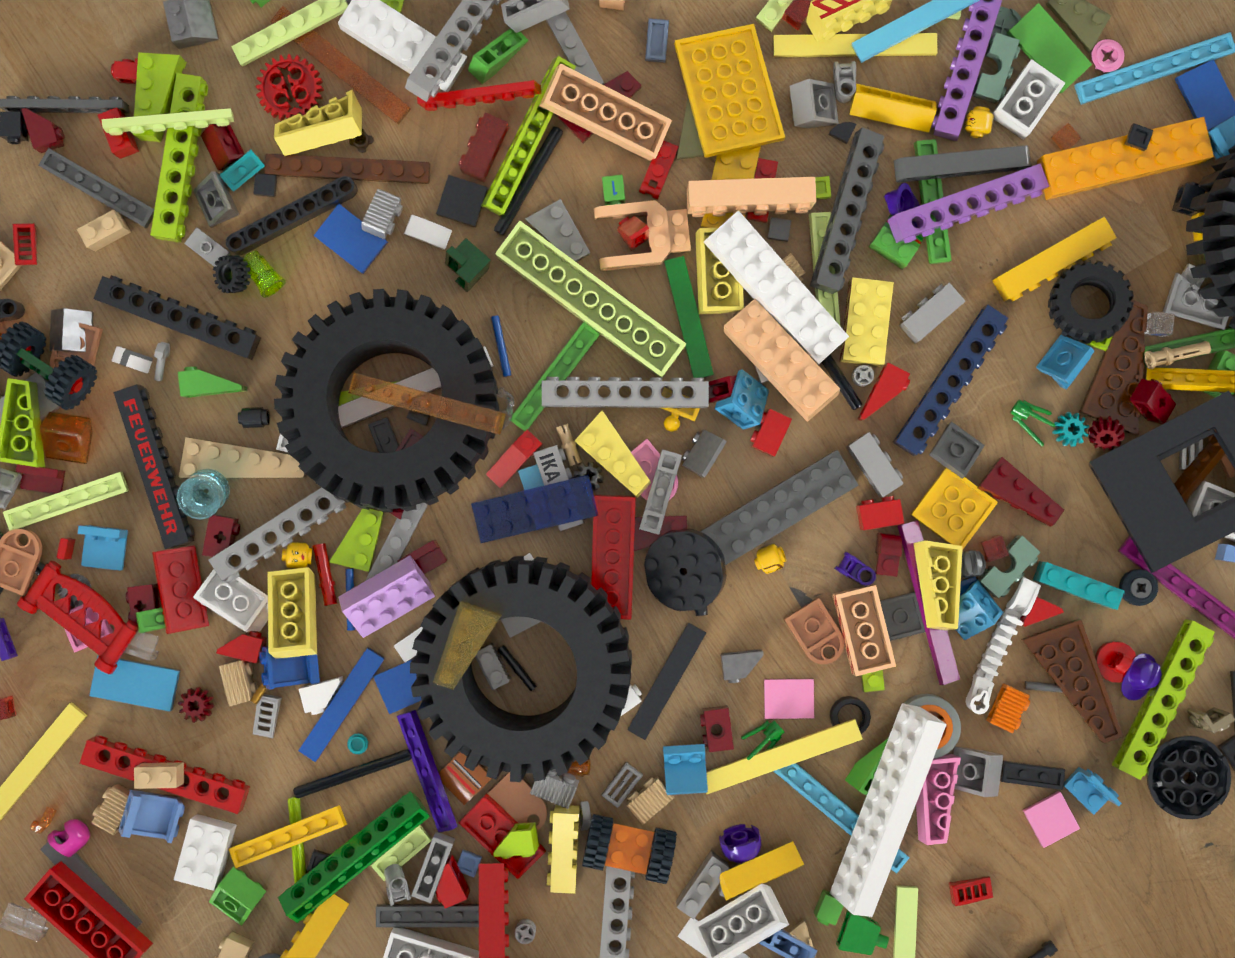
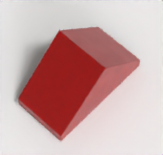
M1036 597L1028 615H1022L1020 620L1023 622L1022 626L1026 627L1064 613L1062 608Z

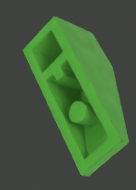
M510 28L474 54L468 71L481 84L485 83L528 42V39L521 32L516 33Z
M185 367L184 371L178 372L181 397L190 398L247 391L246 386L199 370L197 367Z
M888 739L856 762L845 779L846 782L866 796Z

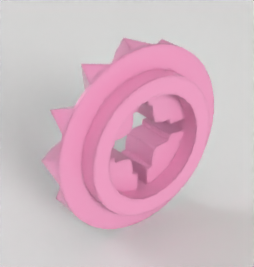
M1106 39L1098 42L1091 52V62L1094 63L1095 69H1099L1103 73L1117 70L1124 61V50L1114 40ZM1112 51L1109 57L1111 60L1108 59L1103 62L1104 54Z

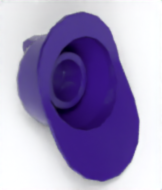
M901 183L898 189L892 190L884 196L891 215L920 206L907 183ZM912 220V225L917 228V223Z
M1142 653L1137 655L1123 678L1121 691L1129 700L1141 699L1150 688L1157 686L1161 681L1162 672L1160 665L1156 663L1150 654Z

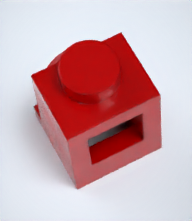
M135 58V61L131 59L114 61L111 65L113 78L119 83L136 84L138 58Z

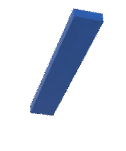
M369 647L365 650L298 750L314 762L318 760L385 660L384 657Z

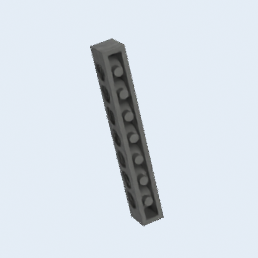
M863 127L854 134L810 287L834 294L844 286L845 278L843 276L851 262V259H849L850 252L853 251L856 245L855 235L862 225L860 218L866 210L868 201H866L867 194L870 193L873 187L872 177L879 167L877 160L884 149V135ZM863 150L868 153L869 158L864 156ZM858 169L862 171L863 177L858 175ZM852 188L857 191V197L853 195ZM846 207L851 210L852 216L847 214ZM840 227L845 228L846 235L841 233ZM835 246L839 247L840 255L835 252ZM829 265L834 267L835 274L829 271Z

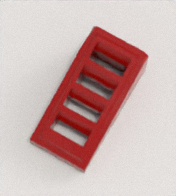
M35 223L12 224L15 265H37V232ZM19 232H30L31 235L19 236ZM19 240H31V243H20ZM20 248H31L32 251H20ZM20 255H32V259H20Z
M990 876L949 882L951 901L954 906L993 898ZM983 883H985V885H986V892H987V893H984V894H983V892H982V885H981V884H983ZM975 885H977V888H978V894H977V895H975V891H974V886H975ZM967 887H970L971 896H967ZM958 889H962L963 897L959 896Z

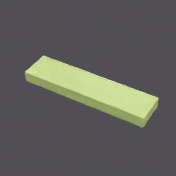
M896 885L893 958H915L918 905L917 886Z

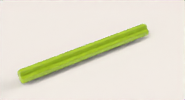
M295 796L288 798L289 822L292 824L302 820L300 798ZM303 842L292 846L294 884L306 874Z

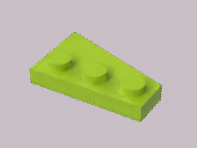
M362 508L329 562L370 572L384 512L371 508L369 510Z

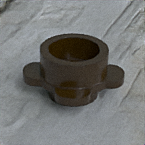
M362 129V135L349 139L350 145L357 147L360 153L366 152L368 145L374 142L371 135L368 136L364 129Z

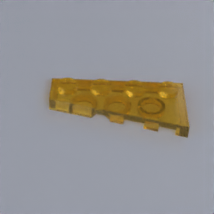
M461 601L433 683L454 690L502 615Z

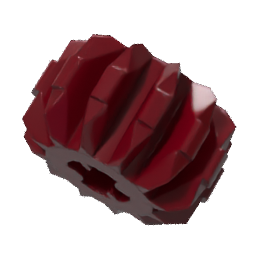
M1110 415L1105 420L1100 416L1099 422L1093 420L1092 427L1088 429L1090 443H1093L1095 449L1101 447L1102 451L1106 448L1112 451L1114 446L1120 447L1121 441L1125 438L1123 424H1120L1118 419L1112 421Z
M196 687L195 691L190 688L187 690V693L181 695L183 701H179L178 705L183 706V709L179 710V713H186L184 716L185 720L191 717L193 723L197 722L198 719L202 722L206 719V716H211L212 712L210 709L214 708L215 705L209 701L213 700L214 697H207L209 692L207 689L202 692L201 687ZM198 701L199 704H198L197 706H200V707H199V708H195L194 705H195L196 703H193V702Z

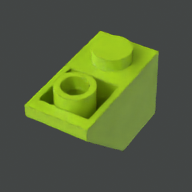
M536 823L515 824L498 844L493 853L494 857L507 859L512 856L530 857L535 854L539 847Z

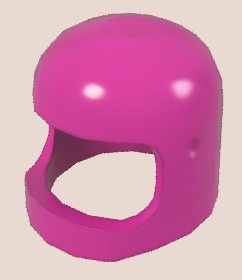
M78 819L68 820L64 824V831L53 830L47 836L49 844L64 856L72 857L90 839L89 828ZM55 836L62 838L65 842L62 844L57 843Z

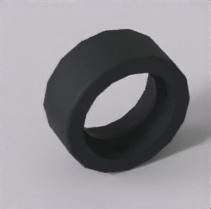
M852 696L841 697L835 701L830 710L831 724L833 726L840 724L838 714L843 706L849 704L856 705L862 712V721L858 728L861 734L864 733L871 720L870 710L866 704L857 697Z

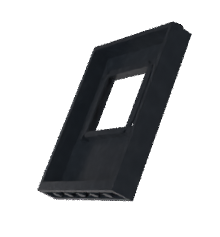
M1229 391L1089 462V467L1151 573L1235 532V497L1193 517L1161 463V460L1214 434L1235 469V394L1231 395Z

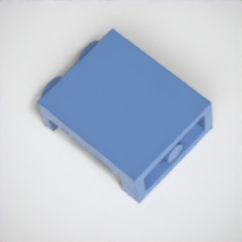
M130 790L118 829L121 837L130 838L131 834L165 839L167 843H172L173 837H176L178 834L179 825L177 824L179 817H182L184 814L185 805H183L180 797Z

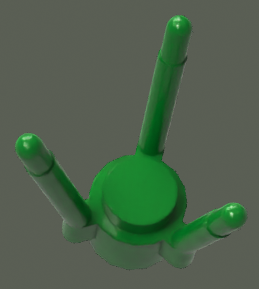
M1019 399L1010 411L1014 415L1012 419L1019 423L1040 446H1044L1039 437L1021 419L1026 420L1030 415L1054 427L1055 424L1033 412L1032 409L1047 415H1051L1052 412Z
M775 720L771 723L766 721L761 726L741 736V739L744 740L765 729L763 733L766 738L751 752L747 760L755 756L769 741L771 743L766 750L773 748L782 738L781 735L784 733V730Z

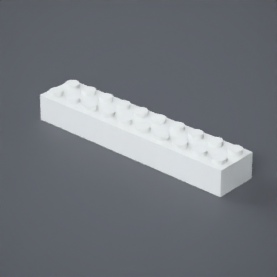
M901 704L830 894L853 915L872 917L947 725L918 706Z

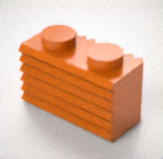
M1003 683L986 721L1013 733L1014 729L1017 730L1021 724V714L1030 705V700H1028L1030 695Z

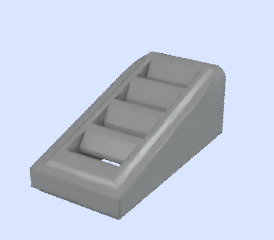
M268 694L262 696L256 706L253 727L254 735L274 738L282 697ZM264 702L273 704V708L264 706ZM262 711H270L272 715L262 714ZM261 718L270 719L271 723L262 722ZM259 726L270 727V730H260Z

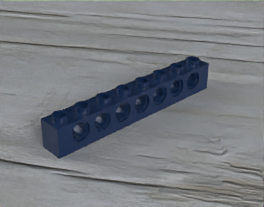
M986 305L981 309L894 439V444L912 456L924 452L928 445L925 442L929 436L933 437L939 429L937 424L941 419L945 420L950 413L948 408L952 402L956 403L962 395L960 392L964 385L967 386L973 378L971 374L975 368L979 369L985 359L982 357L986 351L990 352L995 346L996 342L994 339L998 334L1001 335L1008 325L1005 323L1009 319L990 305ZM983 326H987L990 329L989 336L983 334ZM972 343L978 345L979 351L977 353L971 350ZM961 359L967 362L966 370L961 369L959 366ZM950 376L956 380L955 387H951L948 384ZM938 393L945 397L943 404H939L936 400ZM927 410L933 413L932 421H928L925 418ZM916 427L922 431V436L919 439L913 434V430Z

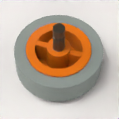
M919 694L904 702V704L923 708L947 724L934 758H939L949 753L957 744L961 733L960 718L954 707L943 698L933 694Z

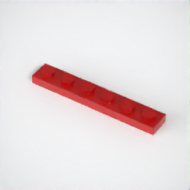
M535 80L441 92L437 93L435 97L431 96L427 102L417 96V104L427 111H435L437 107L450 109L456 108V105L460 104L474 106L476 102L494 103L498 99L512 101L515 100V97L521 96L523 98H533L534 95L541 94V85Z

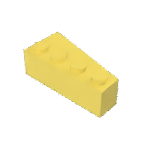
M353 90L346 92L347 96L339 100L337 97L330 99V104L318 108V106L310 108L303 116L297 114L275 124L274 139L284 156L362 135V108Z
M601 411L577 437L575 442L638 498L651 482L607 416Z
M932 541L913 543L927 628L939 630L958 629L963 546Z
M555 805L554 811H550V823H553V831H549V844H552V852H548V865H551V873H547V886H551L550 892L575 893L580 806L570 805L569 809H566L565 807Z

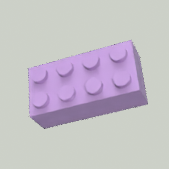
M410 555L340 595L338 598L342 612L364 638L432 599L435 595L429 580Z

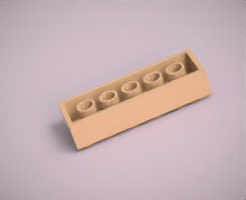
M563 64L555 68L539 105L649 161L656 158L672 122L671 119Z
M815 177L689 181L687 186V214H692V217H703L705 213H713V216H725V213H733L734 215L738 210L742 215H746V212H754V215L767 214V211H775V214H786L787 211L794 210L797 214H803L811 210L816 203Z
M756 299L724 325V333L807 422L839 395L840 388Z

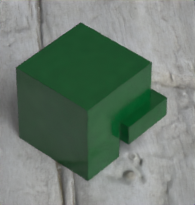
M467 238L456 249L451 246L446 251L445 264L459 276L455 282L466 292L489 270L491 260Z

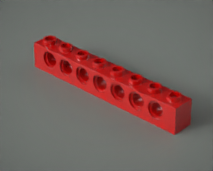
M96 735L86 741L79 764L134 781V767L144 762L176 763L183 761L175 760L172 762L166 760L167 757L164 755L147 754L145 749H132L127 747L126 743H113L108 741L107 737ZM104 750L110 752V759L104 756ZM124 756L130 759V765L124 763ZM184 762V775L189 777V784L184 783L177 788H157L238 814L244 808L250 786L245 785V782L239 779H233V781L226 779V776L220 773H207L206 769L201 767H188ZM202 781L209 784V790L203 789ZM222 787L228 789V797L221 793Z

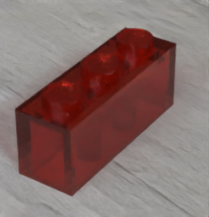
M486 112L483 117L478 119L476 134L470 137L467 144L469 149L466 155L463 154L459 161L460 170L463 174L483 183L509 129L508 122Z

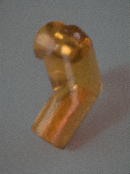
M46 807L40 822L33 821L30 830L35 832V834L43 833L51 824L57 810Z

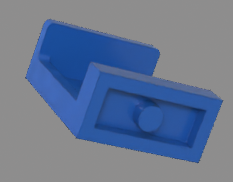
M268 646L262 647V652H260L259 656L261 665L264 664V673H262L261 678L262 684L266 685L267 689L271 690L277 687L306 683H320L317 654L276 659L269 654Z

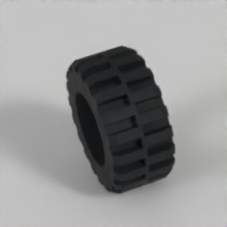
M1091 260L1084 261L1082 265L1076 263L1070 269L1062 272L1051 289L1050 299L1048 300L1050 319H1054L1053 325L1055 328L1058 329L1060 327L1063 336L1070 335L1073 337V340L1079 341L1080 339L1083 340V343L1090 344L1092 341L1098 343L1105 338L1109 339L1119 331L1128 320L1134 304L1131 302L1134 297L1133 291H1129L1131 284L1129 280H1123L1122 277L1125 274L1121 270L1117 273L1113 270L1115 266L1111 264L1104 266L1103 261L1098 260L1095 264H1091ZM1081 286H1094L1102 290L1110 304L1107 314L1099 319H1088L1079 315L1071 304L1073 291Z

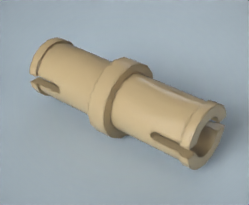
M567 423L556 427V430L562 442L561 448L564 449L569 461V466L575 465L573 456L576 464L581 463L582 460L576 448L577 443L573 439L569 424Z

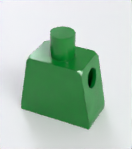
M847 910L836 945L841 951L872 955L875 946L883 949L887 948L889 937L880 934L881 926L877 921L868 916L853 915Z

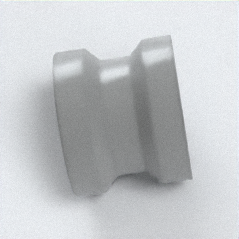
M861 365L855 368L851 375L853 383L860 387L870 384L874 379L872 368L868 365Z
M522 919L516 925L515 938L522 944L532 942L536 934V925L529 919Z

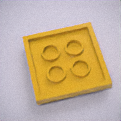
M945 467L910 515L949 544L963 546V550L998 502L984 491L979 490L967 478L964 477L962 479Z

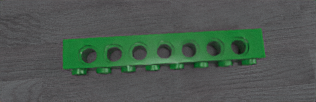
M411 791L408 792L340 848L336 849L325 860L321 861L309 873L305 874L294 885L286 889L278 897L286 916L299 923L427 820L430 815L421 800Z

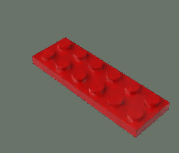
M594 495L591 585L596 590L601 587L608 594V603L611 607L616 606L618 608L621 619L632 620L636 496Z

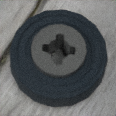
M1134 569L1124 574L1120 580L1119 589L1124 590L1123 599L1129 604L1143 606L1152 602L1157 596L1158 582L1150 572Z

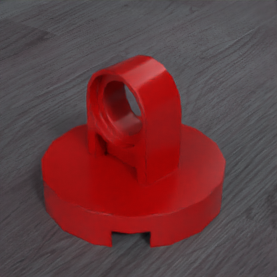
M1119 641L1104 643L1095 654L1102 678L1110 682L1119 683L1123 681L1133 659L1136 657L1135 651L1129 645Z

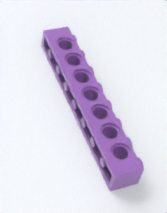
M980 0L970 5L969 11L972 14L970 19L966 18L962 29L966 31L964 38H959L956 50L960 52L958 58L953 57L950 69L953 70L952 77L947 76L944 89H947L945 97L941 96L937 107L941 111L939 116L935 115L931 126L935 128L933 135L953 141L958 140L1002 0H992L990 2ZM983 15L986 17V20L979 21L976 17ZM973 34L978 35L980 40L974 41L970 36ZM971 54L974 59L966 60L964 55ZM960 73H964L968 76V78L965 80H961L958 78L957 75ZM957 92L962 98L954 99L951 94ZM953 112L956 117L948 119L945 113Z
M1040 163L895 214L888 219V223L896 243L904 241L906 244L916 240L918 235L922 234L923 237L935 233V229L941 228V231L951 228L954 222L959 221V224L970 221L971 216L977 215L979 218L989 214L991 209L995 208V211H999L1008 207V203L1013 202V205L1025 201V197L1031 196V199L1043 194V190L1048 188L1049 184ZM1003 189L1007 191L1008 196L1004 194ZM985 195L989 197L990 202L986 200ZM967 201L972 205V209L968 207ZM949 208L953 210L954 215L949 212ZM930 214L934 215L936 222L931 219ZM912 220L917 223L918 228L912 225Z

